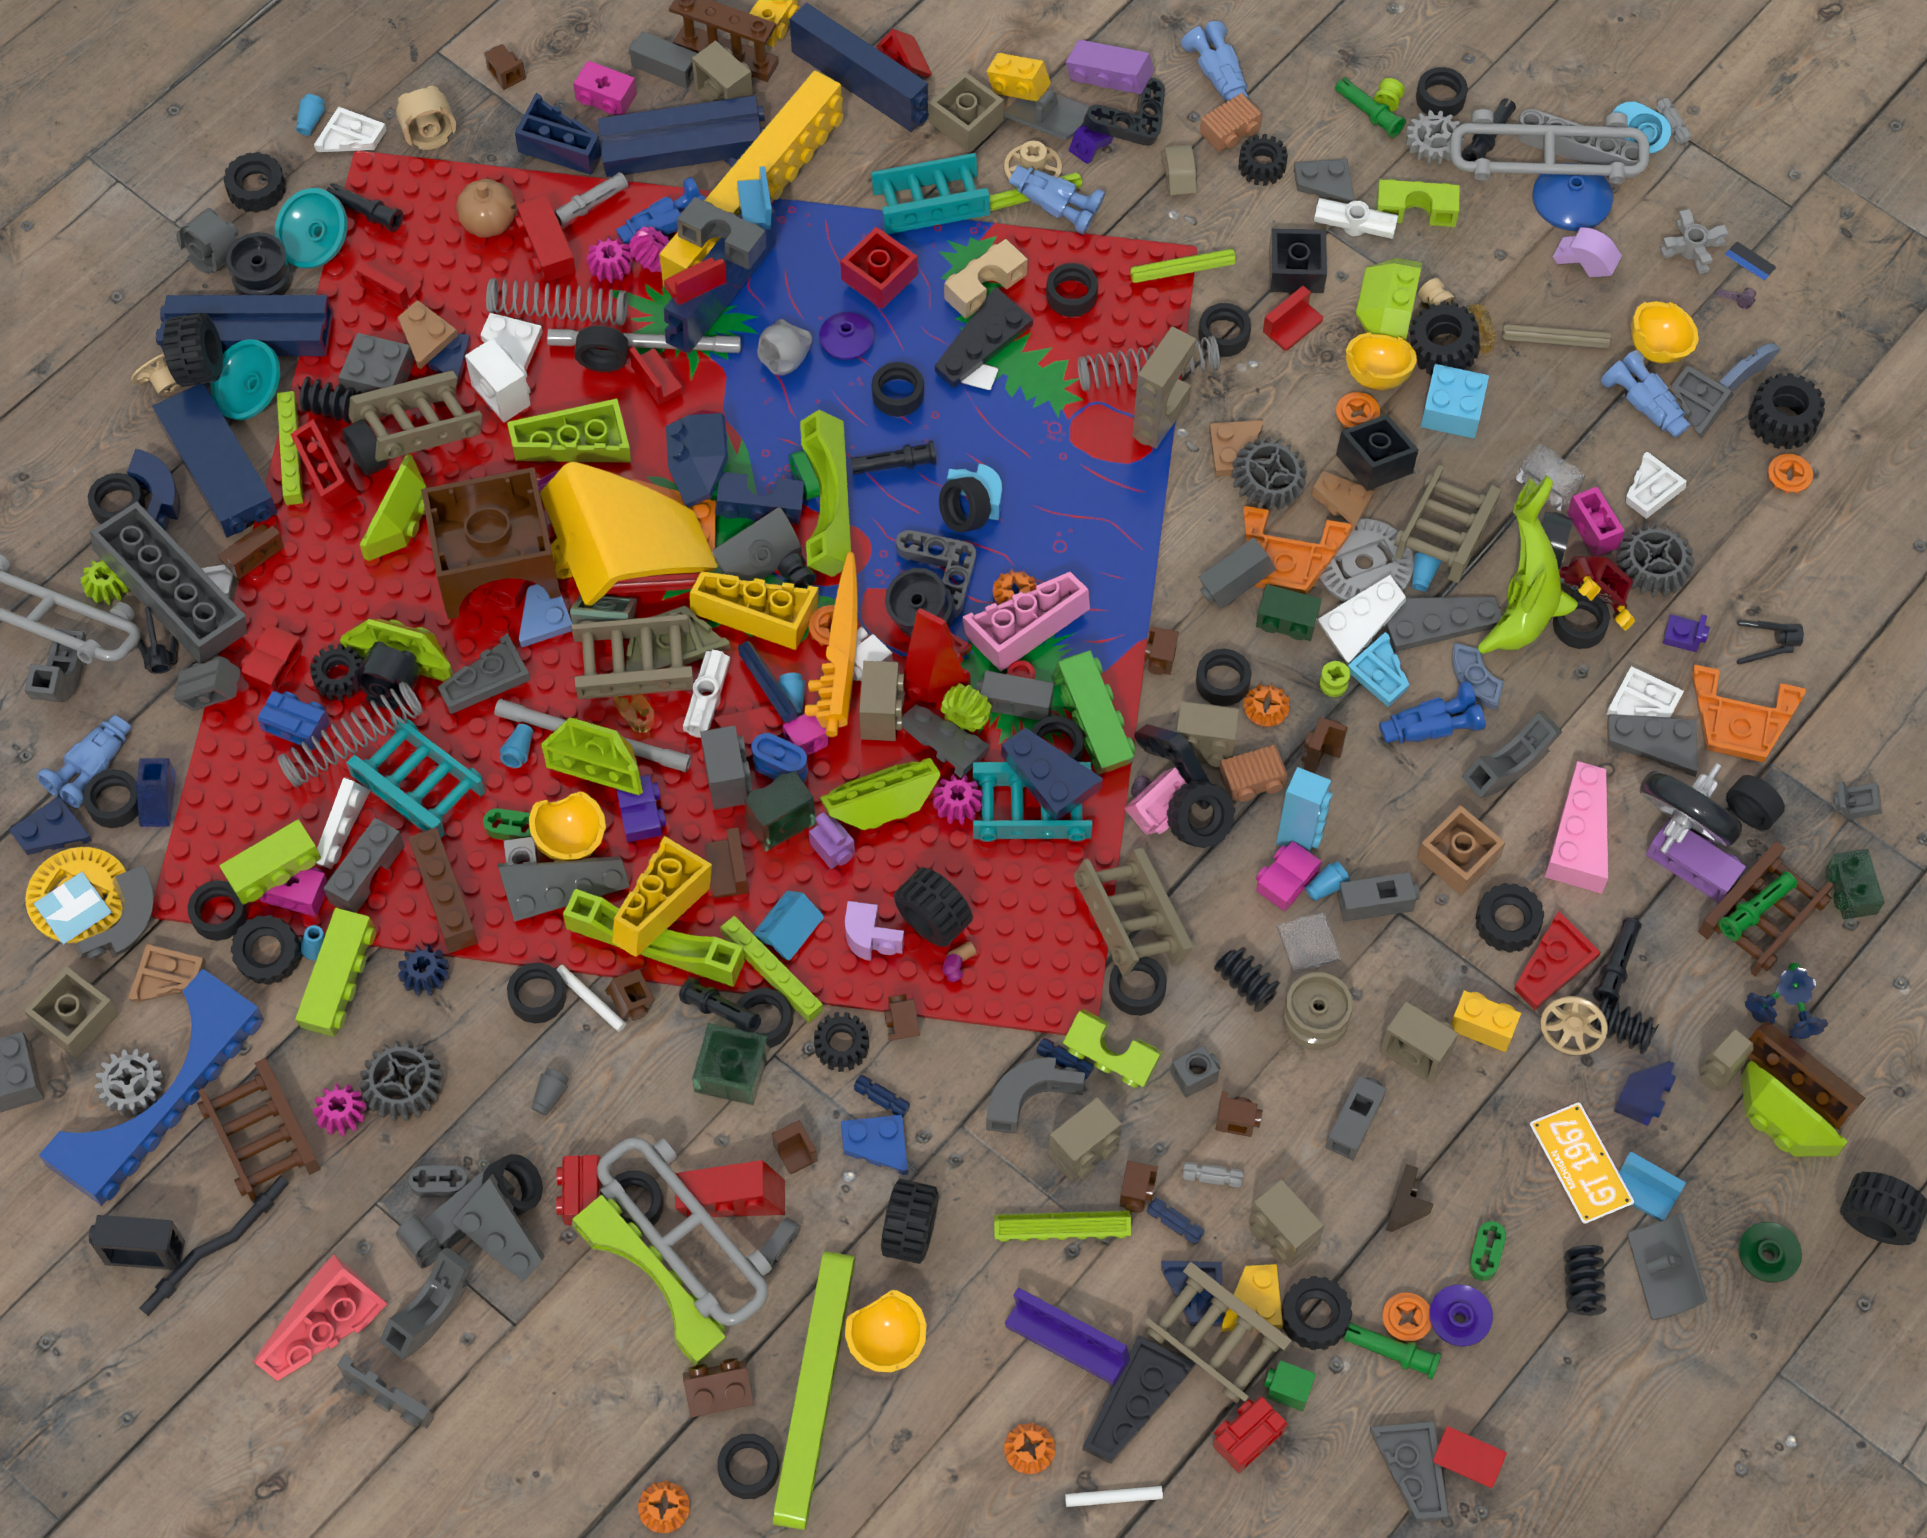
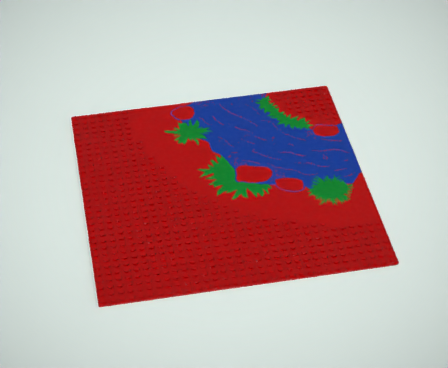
M368 151L354 152L345 189L371 201L381 200L385 206L391 209L398 208L402 210L403 221L397 231L390 232L386 229V226L379 223L373 224L367 220L365 215L343 206L347 217L346 237L336 256L323 266L316 295H327L333 308L326 356H299L290 391H294L297 398L299 428L314 419L329 433L360 496L335 510L320 496L301 457L304 503L286 505L283 498L280 438L278 433L265 482V487L273 499L278 514L259 523L255 520L253 530L261 524L265 525L267 529L274 526L280 532L284 548L239 579L233 603L246 615L247 634L220 651L219 657L227 658L230 663L240 669L243 658L247 654L250 655L256 648L255 640L261 631H265L269 625L299 637L303 644V650L277 692L281 694L290 692L296 695L301 702L306 704L316 702L323 706L330 721L325 732L329 736L334 748L344 757L343 745L332 730L331 724L336 726L344 742L353 751H355L354 742L343 726L341 718L345 719L353 735L363 745H365L364 737L353 720L351 712L356 715L363 729L373 739H375L373 729L361 711V706L366 709L372 722L383 733H385L384 726L371 703L366 700L367 694L362 690L359 693L351 691L353 697L349 699L346 694L342 695L343 700L338 701L336 695H334L333 700L328 699L327 694L323 697L319 690L317 691L310 673V664L314 663L313 657L315 654L320 657L319 650L323 648L327 652L329 651L328 646L332 644L334 649H337L338 644H341L340 639L342 635L368 619L396 620L405 626L412 628L422 627L434 633L451 665L453 675L464 666L470 667L480 659L482 652L487 648L492 650L501 643L500 638L508 633L531 679L450 714L438 689L444 681L420 675L413 692L421 704L423 714L412 718L406 713L407 719L416 725L418 732L467 769H475L483 778L482 783L485 793L482 797L472 789H469L442 817L445 835L441 838L478 943L449 953L408 837L423 831L370 791L342 847L339 861L333 865L332 869L318 864L313 866L323 871L327 881H329L374 818L400 831L404 848L388 870L382 866L376 870L369 885L371 894L357 912V914L370 917L375 926L374 928H376L374 942L368 946L415 952L416 945L421 948V951H424L429 944L432 946L433 952L440 949L444 956L518 966L540 962L548 964L554 969L564 965L573 973L612 978L639 969L646 982L682 986L686 980L695 978L706 988L713 987L721 992L745 994L756 988L775 990L746 959L735 985L732 987L640 954L635 957L620 947L568 930L563 916L567 906L514 922L497 863H506L505 840L492 838L486 833L483 824L485 814L489 810L498 808L531 813L532 807L536 802L544 800L557 802L567 798L570 794L584 792L598 803L604 813L606 825L600 845L586 858L621 856L630 887L599 896L619 909L628 894L636 887L641 873L644 874L649 866V860L654 853H657L664 836L707 861L705 844L728 840L726 829L738 828L749 893L714 898L710 882V889L667 929L688 935L717 937L726 940L721 935L720 927L735 916L753 933L786 891L802 892L823 914L821 922L791 960H785L772 945H763L823 1005L884 1012V1010L889 1009L888 997L906 994L907 999H914L917 1017L1067 1036L1080 1010L1085 1009L1099 1017L1108 946L1081 891L1075 884L1073 875L1085 859L1090 860L1095 872L1119 866L1126 811L1124 808L1127 803L1132 761L1126 766L1099 775L1103 778L1102 789L1082 803L1083 820H1092L1091 839H1084L1082 841H1071L1069 839H996L989 842L973 839V821H982V808L980 812H975L973 821L965 817V821L961 825L958 819H954L949 824L947 816L939 818L938 809L933 807L935 787H940L942 778L950 782L951 776L954 774L957 780H961L954 773L956 767L949 761L943 763L936 757L937 751L933 747L922 745L903 727L902 730H896V741L861 739L859 711L862 682L853 679L848 724L838 728L837 736H828L827 747L807 756L808 778L804 784L798 787H788L757 772L752 760L748 762L752 792L747 793L748 804L713 810L701 738L691 736L683 731V724L691 702L693 689L578 700L575 677L584 674L582 642H574L572 631L521 648L519 635L527 590L516 609L469 593L461 602L459 617L448 619L437 579L426 514L422 515L419 521L418 532L415 537H411L406 547L370 561L363 558L360 543L406 454L386 459V468L366 476L352 457L342 434V429L353 423H345L343 419L337 421L333 417L326 418L322 414L315 415L312 411L304 412L300 406V392L307 376L312 378V386L317 379L322 380L323 389L327 382L333 384V391L340 385L338 377L357 333L408 345L398 317L417 300L457 329V333L470 335L469 353L484 344L480 334L490 314L486 308V292L491 278H496L498 281L497 311L502 304L504 279L507 280L505 304L508 312L513 303L514 281H518L516 298L518 313H520L523 306L524 284L527 281L528 296L526 304L529 314L534 306L535 283L538 282L537 308L539 315H541L544 308L545 287L549 283L548 311L550 316L555 308L556 286L559 284L558 308L560 317L564 314L567 286L570 285L569 312L571 318H573L576 310L577 289L580 286L581 299L579 306L582 319L587 309L588 289L591 287L590 312L592 320H594L598 308L599 289H602L601 316L603 321L608 312L609 292L612 289L611 310L613 322L616 320L619 292L625 290L627 292L628 304L626 320L622 326L617 323L613 325L610 317L603 324L599 319V315L597 320L592 323L588 315L581 322L578 313L575 319L571 321L567 313L560 320L557 313L550 319L545 311L544 315L539 318L535 311L529 317L524 309L522 314L518 316L514 309L510 314H506L503 308L497 315L542 326L543 333L526 370L528 375L526 383L531 390V393H529L531 406L503 423L472 387L467 362L465 361L459 385H456L455 399L465 414L481 412L480 435L409 453L416 463L426 488L532 467L535 468L536 478L539 480L555 470H560L565 464L570 462L515 461L507 422L617 399L630 447L631 462L578 463L613 473L631 481L636 479L679 491L668 469L666 426L700 410H708L722 413L725 416L728 461L723 472L748 475L747 486L749 490L756 495L765 496L774 490L776 478L795 480L789 466L788 456L791 453L804 450L801 445L800 421L817 410H821L844 421L851 552L854 553L857 578V629L862 627L868 634L861 642L874 634L892 652L893 662H898L899 673H904L911 638L903 634L887 613L885 605L886 590L894 578L912 568L928 569L936 573L943 580L946 567L909 560L898 555L896 551V538L902 531L913 530L971 543L976 549V564L963 610L954 619L949 628L951 633L971 644V651L962 657L963 661L960 665L962 669L969 671L971 687L975 690L978 680H984L985 671L1007 674V668L1000 671L965 636L963 616L970 613L976 615L985 611V607L996 603L993 597L994 581H997L1001 573H1009L1011 569L1015 572H1022L1024 570L1027 575L1033 576L1036 584L1039 585L1071 572L1088 588L1090 610L1017 661H1027L1034 667L1035 680L1053 683L1051 676L1059 661L1091 650L1093 658L1097 657L1101 663L1103 673L1100 675L1104 685L1109 684L1112 690L1114 700L1111 702L1115 711L1119 710L1122 714L1125 724L1122 728L1126 738L1130 737L1134 744L1175 422L1157 449L1150 445L1141 444L1136 438L1132 437L1138 378L1137 365L1133 353L1130 351L1129 354L1131 384L1128 383L1127 369L1121 353L1119 354L1120 386L1117 383L1114 362L1109 354L1108 374L1110 388L1107 387L1104 366L1101 358L1098 356L1099 390L1096 387L1094 370L1088 358L1089 391H1083L1081 387L1078 358L1082 356L1086 358L1089 355L1095 364V358L1098 353L1102 355L1105 361L1107 353L1111 352L1116 360L1119 350L1127 358V352L1130 348L1134 350L1137 356L1140 347L1144 348L1148 355L1149 347L1153 345L1157 348L1172 326L1187 333L1195 272L1134 283L1131 279L1130 269L1134 266L1197 255V248L1191 245L1086 233L1082 235L1077 232L972 220H961L896 232L887 235L918 256V275L881 309L841 280L840 261L875 227L885 232L882 210L778 198L771 203V208L776 210V245L704 335V337H741V352L724 353L709 350H692L688 354L679 349L654 348L683 388L682 394L659 406L631 367L629 349L632 347H628L627 362L624 367L612 372H597L587 369L578 363L574 354L575 345H548L547 336L548 329L581 331L590 326H607L622 333L665 335V328L668 324L664 322V307L672 297L663 286L662 272L655 271L653 273L648 268L644 269L633 257L630 274H623L622 281L615 278L612 283L608 279L600 282L597 276H592L586 258L587 254H589L590 245L597 246L598 239L605 242L609 236L612 241L617 240L619 236L616 229L625 225V220H630L632 216L666 196L675 201L683 195V187L627 181L628 188L592 207L586 215H579L563 226L560 225L572 252L576 273L545 283L542 274H536L531 259L534 258L532 252L527 253L523 242V237L526 236L524 231L519 233L515 220L501 235L489 238L478 237L469 233L459 222L456 212L457 197L461 194L464 187L471 182L493 179L498 183H503L511 190L516 205L547 195L553 210L570 202L573 196H580L608 179ZM699 189L700 195H703L705 199L712 192ZM677 232L664 236H667L670 242ZM1007 239L1027 258V275L1008 289L996 281H986L982 285L987 289L986 298L996 286L1033 319V326L984 364L998 368L990 390L965 383H960L955 388H952L935 372V364L974 314L965 319L944 299V283L952 274H958L965 269L970 261L983 256L994 244L998 245ZM377 261H382L420 282L422 289L403 310L360 286L356 269L362 262L373 267ZM1067 263L1081 264L1092 270L1097 277L1098 297L1095 306L1088 313L1081 316L1068 317L1058 314L1048 304L1046 282L1049 274L1060 265ZM1065 281L1056 287V292L1063 298L1079 299L1088 293V288L1081 282ZM842 312H851L866 318L874 331V341L871 348L864 355L850 360L838 359L829 355L822 348L819 340L820 328L829 317ZM780 319L793 326L807 330L812 335L811 347L801 365L796 370L783 376L773 374L760 361L757 354L760 335L767 327L775 324ZM594 347L595 349H599V350H608V349H605V348H596V347ZM653 348L635 349L638 351L640 355H642ZM1151 348L1150 357L1154 352L1153 348ZM1142 349L1140 351V370H1142L1147 362ZM413 358L414 366L407 382L440 374L441 372L436 373L427 364L420 369L417 367L415 358ZM887 363H908L917 368L922 374L924 381L923 402L915 412L907 416H888L879 411L873 402L871 388L873 375L880 367ZM896 379L885 383L881 390L885 396L898 400L912 395L914 386L906 380ZM444 401L430 404L440 421L455 418ZM418 407L404 411L415 428L429 424ZM393 414L379 417L389 435L403 431ZM933 440L937 465L932 466L929 463L914 466L910 470L909 468L906 469L905 466L853 475L850 457L903 449V446L910 444L912 447L928 444V441ZM979 464L992 468L999 475L1002 482V505L999 520L988 519L983 527L967 532H955L950 529L944 522L939 509L940 491L944 484L947 483L949 469H966L977 473ZM718 482L714 486L715 492L709 500L716 501ZM960 495V507L968 519L970 513L969 501L967 496ZM820 497L809 500L802 499L799 524H791L802 549L801 554L806 560V566V541L812 536L818 523ZM541 498L551 545L557 539V535ZM716 515V548L756 521L737 517L729 519ZM908 541L907 544L904 545V547L909 548L910 545L913 544V542ZM921 543V552H923L924 543ZM934 545L928 551L932 555H940L944 549L941 546ZM962 553V555L959 556V566L963 567L965 557L968 556V553ZM719 565L714 571H710V573L723 574ZM811 568L816 575V580L812 586L819 587L817 609L827 605H835L842 572L831 577ZM778 569L762 579L765 580L766 584L782 586L783 582L788 583V579L782 577ZM954 575L949 579V582L953 585H961L965 581L960 575ZM573 576L567 579L557 578L560 593L571 619L570 610L579 597L580 592ZM531 581L528 587L536 585V583ZM1013 583L1011 590H1013L1014 594H1018L1020 588ZM691 589L605 594L604 596L636 598L635 619L650 618L682 606L690 609ZM695 615L698 619L704 620L709 624L713 632L722 639L725 637L730 643V650L723 652L725 655L730 656V664L720 693V704L715 710L710 730L718 729L714 724V718L717 716L772 705L739 655L738 645L743 644L745 641L753 644L778 682L779 677L783 674L799 673L802 675V680L806 682L803 715L805 714L806 705H815L817 701H821L819 691H809L808 682L809 680H820L821 676H824L822 664L831 663L826 657L829 645L821 646L818 641L812 640L809 626L797 649L794 650ZM830 619L829 626L827 627L829 632H831L832 619ZM623 638L624 663L626 668V654L630 639ZM611 639L595 640L596 673L598 675L611 674L613 672ZM704 659L684 665L685 667L692 666L694 682L699 676ZM344 665L334 666L327 672V676L330 679H341L348 674L349 668ZM241 671L239 682L236 683L238 686L236 697L207 706L204 709L153 898L151 916L154 919L192 924L188 917L187 905L193 892L206 882L216 880L227 881L219 865L298 819L317 848L343 778L362 785L349 772L346 762L355 753L347 749L348 758L346 760L338 756L337 765L328 762L327 771L318 768L317 777L311 776L308 773L309 780L307 783L302 782V786L299 788L293 786L280 767L278 756L284 753L294 764L303 780H306V775L303 767L295 758L291 750L292 747L297 750L309 771L316 774L313 761L301 745L261 730L257 720L258 715L266 705V701L272 692L245 681ZM1061 684L1054 685L1053 701L1049 716L1057 715L1072 720V707H1065L1061 699ZM706 691L703 692L701 695L708 696L711 695L712 692ZM904 692L903 715L917 704L946 720L945 714L940 710L943 700L928 704L922 700H914ZM503 699L565 720L574 718L615 730L625 738L691 755L692 760L687 772L635 756L639 775L645 776L650 774L651 782H658L661 799L655 800L657 809L663 808L666 826L661 827L662 836L627 843L617 789L547 768L541 744L554 731L496 716L494 711L497 701ZM406 703V705H405L404 707H405L412 715H414V712H413L412 709L409 707V705ZM399 705L396 709H392L398 717L404 720V716ZM378 707L384 719L394 727L390 711ZM991 712L988 716V721L981 729H976L974 732H970L967 729L964 731L978 736L982 741L990 745L987 755L979 762H1006L1001 756L1002 744L1024 728L1031 731L1040 720ZM518 724H526L533 729L527 762L522 764L520 768L508 767L500 760V748ZM386 725V736L377 732V741L374 742L367 738L368 745L366 748L357 743L358 751L355 755L363 761L365 759L369 760L396 733L395 730L390 729ZM1053 732L1041 737L1067 755L1073 749L1072 739L1063 733ZM321 736L320 746L325 755L335 763L336 760L331 747L324 737ZM405 739L377 768L378 773L383 777L391 776L418 748ZM317 748L315 750L310 749L316 762L325 769L326 765L322 754ZM1084 748L1080 762H1091ZM426 756L399 784V789L406 794L408 792L412 793L439 764ZM930 758L939 770L940 778L919 811L911 813L905 818H897L883 823L880 827L866 830L836 819L854 840L855 853L846 864L837 865L830 869L810 845L809 831L819 825L815 820L816 817L823 812L830 817L821 803L820 797L829 794L831 790L841 784L898 764L913 761L921 762L923 759ZM1091 762V771H1093L1094 773H1096V771H1095V769H1094V767H1093V764H1092V762ZM973 768L966 773L968 783L973 781ZM448 772L420 801L421 806L426 810L434 809L461 781ZM1009 786L994 787V821H1012L1011 787ZM1026 786L1023 787V820H1041V805ZM1071 812L1060 820H1071ZM497 819L495 823H492L493 828H497L499 824H502L501 819ZM526 823L525 827L521 828L523 833H526L527 829L530 828L529 823ZM537 848L538 863L554 862L553 859ZM520 861V862L517 863V864H523V862H528V861ZM921 867L929 868L951 882L963 895L972 911L973 921L947 947L937 946L920 936L902 917L894 901L893 894ZM1117 879L1101 883L1108 897L1115 895ZM325 895L317 917L267 904L258 899L247 903V920H252L256 918L255 916L261 915L264 917L272 915L274 918H280L285 923H288L299 938H303L305 930L312 925L319 926L326 935L334 910L338 907L330 904ZM229 897L213 898L201 908V918L207 924L223 923L234 914L235 903ZM848 901L878 905L877 927L904 931L903 953L884 955L877 950H873L871 961L857 956L850 949L846 941L845 915ZM970 941L976 950V955L962 962L960 969L963 972V977L956 982H950L942 970L946 955Z

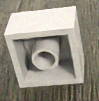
M492 338L465 355L472 387L503 423L531 406L529 398L531 390L526 383L528 375L520 363L515 364L511 360L512 357L504 345L499 346Z

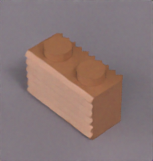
M1240 93L1222 106L1220 105L1218 108H1215L1214 111L1212 110L1205 116L1203 115L1200 133L1217 149V152L1225 148L1231 149L1239 143L1241 138L1246 135L1253 136L1259 131L1262 113L1243 93Z
M1276 745L1250 751L1249 753L1240 754L1232 758L1229 757L1220 762L1219 774L1228 792V796L1233 801L1237 799L1241 802L1249 801L1258 793L1267 791L1268 794H1273L1282 790L1283 786H1286L1288 774Z

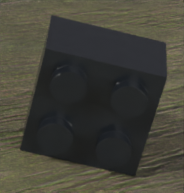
M1272 228L1269 243L1270 292L1294 293L1304 286L1311 293H1324L1327 278L1326 230Z
M1385 414L1341 431L1336 456L1360 484L1369 491L1413 474L1419 450L1389 415Z

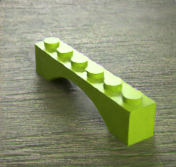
M817 410L800 421L801 445L810 460L820 486V515L812 536L806 541L807 566L833 577L842 572L847 553L851 552L844 421L826 412Z
M575 889L563 913L566 928L617 946L612 943L614 917L619 908L601 897ZM668 929L640 953V955L734 987L745 962L743 946L717 937L694 936Z
M601 1194L572 1219V1226L592 1249L607 1251L621 1256L640 1267L653 1279L669 1306L674 1325L676 1346L694 1366L699 1365L724 1343L726 1338L723 1334L726 1331L724 1326L713 1317L711 1319L709 1317L703 1318L693 1304L698 1299L693 1293L689 1295L682 1287L684 1282L673 1269L668 1271L661 1263L663 1257L652 1245L648 1248L640 1239L643 1235L637 1226L632 1222L627 1224L620 1216L622 1210L611 1198L606 1200Z

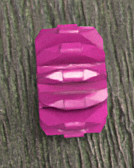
M651 226L649 228L642 227L630 240L631 242L628 245L631 250L630 255L635 257L636 262L640 263L644 269L648 268L653 273L655 271L662 272L659 254L669 243L668 237Z
M608 236L605 242L598 239L597 246L590 245L589 254H587L586 258L587 265H589L592 276H597L600 282L608 279L612 283L615 278L622 281L623 274H630L633 256L630 255L628 244H623L620 238L612 241Z
M953 774L950 782L942 778L940 787H935L934 789L935 798L933 799V807L938 809L939 818L947 816L949 824L954 819H958L959 823L963 825L965 817L973 821L975 812H980L982 808L980 801L983 795L981 790H977L978 784L976 781L968 783L966 774L961 780H957V777Z
M335 1083L334 1091L331 1092L329 1089L324 1088L323 1093L325 1097H316L315 1103L318 1107L313 1109L314 1116L318 1118L317 1124L319 1128H326L327 1133L331 1136L337 1129L343 1137L347 1128L356 1132L355 1122H364L365 1117L362 1112L367 1109L365 1102L361 1101L363 1098L361 1092H353V1087L349 1084L342 1090L340 1084ZM340 1107L343 1111L339 1112L337 1108Z

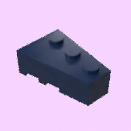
M538 93L534 95L514 132L519 153L589 175L594 171L602 155L598 134L573 118L571 120L561 112L560 108L549 105Z
M1027 728L1018 732L1001 746V756L1052 820H1060L1102 789V777Z

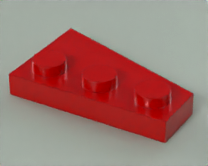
M1558 911L1517 981L1514 990L1536 1010L1595 961L1601 952Z

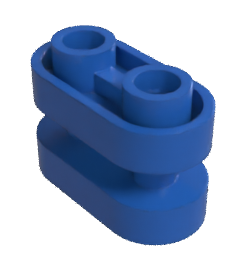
M763 733L754 738L751 747L753 765L757 772L788 787H798L806 782L808 778L807 755L801 747L770 733Z

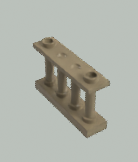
M453 370L351 396L349 406V418L352 423L359 420L367 421L378 437L375 453L377 462L480 435L482 414L480 411L465 414L455 399L457 376ZM444 401L455 418L440 421L430 404ZM418 407L429 424L415 428L404 411ZM393 414L403 431L389 435L379 417Z
M1438 465L1434 475L1429 473L1423 486V489L1426 491L1406 530L1400 529L1394 545L1398 547L1395 558L1401 560L1408 547L1448 563L1447 566L1451 568L1448 579L1459 583L1495 511L1502 489L1491 485L1487 495L1481 494L1478 496L1440 481L1444 466ZM1435 491L1475 506V510H1478V513L1472 512L1471 515L1434 501L1432 497ZM1429 510L1466 525L1469 531L1468 533L1463 531L1461 534L1425 520L1422 517L1425 511ZM1416 529H1420L1453 542L1460 549L1458 552L1453 550L1451 553L1412 536Z
M669 613L661 617L605 622L587 620L579 624H571L574 642H582L584 674L575 677L578 700L693 689L692 666L685 667L682 657L681 633L690 632L687 614ZM669 634L671 667L655 669L652 635ZM640 637L642 669L640 671H625L623 638ZM611 639L613 672L611 674L598 675L595 666L594 641Z
M1144 848L1134 849L1122 866L1095 872L1089 859L1083 860L1073 875L1075 884L1081 891L1112 954L1113 961L1118 966L1122 976L1130 973L1139 961V958L1164 952L1167 954L1172 965L1182 963L1194 947ZM1127 877L1135 890L1108 897L1101 883ZM1138 902L1142 904L1147 916L1120 922L1114 910L1115 907ZM1152 927L1160 940L1133 947L1126 933Z
M1190 1261L1183 1270L1185 1275L1189 1277L1185 1281L1187 1283L1186 1287L1157 1324L1147 1317L1144 1321L1150 1327L1147 1333L1161 1344L1166 1339L1225 1386L1222 1392L1235 1403H1238L1240 1399L1246 1402L1251 1398L1242 1391L1273 1351L1276 1353L1279 1348L1286 1353L1292 1346L1293 1341ZM1205 1289L1214 1296L1210 1301L1213 1304L1181 1344L1167 1331L1196 1293H1201ZM1230 1309L1239 1316L1236 1320L1238 1324L1209 1362L1206 1363L1192 1351L1222 1312L1226 1313ZM1255 1328L1264 1335L1261 1340L1263 1344L1235 1381L1231 1383L1217 1371L1247 1332L1251 1333Z

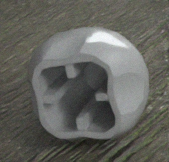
M780 319L775 324L767 327L760 335L757 349L758 357L773 374L787 375L796 370L805 359L812 344V335L809 331Z

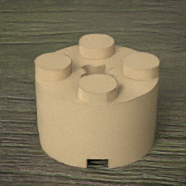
M436 86L404 93L398 98L399 104L396 109V116L409 145L419 146V149L422 150L435 149L448 142L447 137L452 132L453 134L455 133L456 121L447 98Z

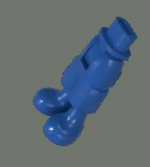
M689 177L684 180L683 195L675 201L666 196L635 214L630 220H625L626 224L616 229L622 243L629 244L635 233L642 227L649 228L651 226L656 231H661L663 235L677 232V218L681 215L680 212L685 210L694 197L702 201L705 200V197L700 195L694 179Z
M1470 681L1461 682L1458 686L1457 696L1448 702H1444L1440 697L1426 702L1423 701L1418 706L1406 709L1396 714V716L1391 715L1390 720L1379 723L1385 743L1398 741L1399 744L1405 741L1420 742L1428 738L1438 739L1451 736L1455 729L1480 731L1486 727L1482 708L1479 704L1476 705L1475 693ZM1463 713L1456 717H1450L1452 714Z

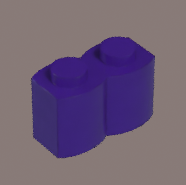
M650 774L640 776L643 790L640 796L617 789L627 843L662 836L661 827L666 826L663 808L657 809L655 800L661 799L658 782L652 783Z

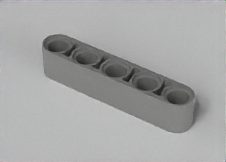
M1534 109L1523 111L1519 120V124L1583 126ZM1516 135L1520 142L1544 150V136ZM1555 136V154L1583 164L1610 165L1613 162H1622L1625 165L1631 166L1638 162V143L1623 138ZM1625 176V177H1626V178H1634V177H1636V176Z

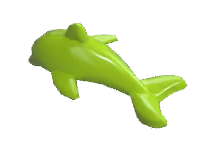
M1548 475L1538 485L1530 478L1521 490L1513 507V513L1518 520L1521 538L1519 567L1508 587V606L1497 625L1478 645V650L1481 654L1497 649L1507 651L1519 650L1535 641L1552 617L1568 615L1578 606V602L1571 595L1561 590L1557 559L1552 545L1537 517L1548 500L1553 486V480Z

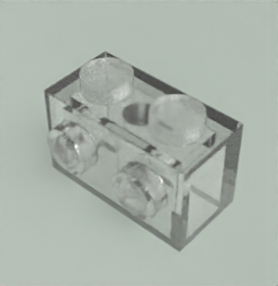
M1540 444L1520 464L1516 480L1525 485L1531 478L1538 485L1548 475L1553 480V486L1546 502L1561 511L1571 501L1572 496L1579 493L1585 475L1578 467L1570 465L1560 458L1554 450Z

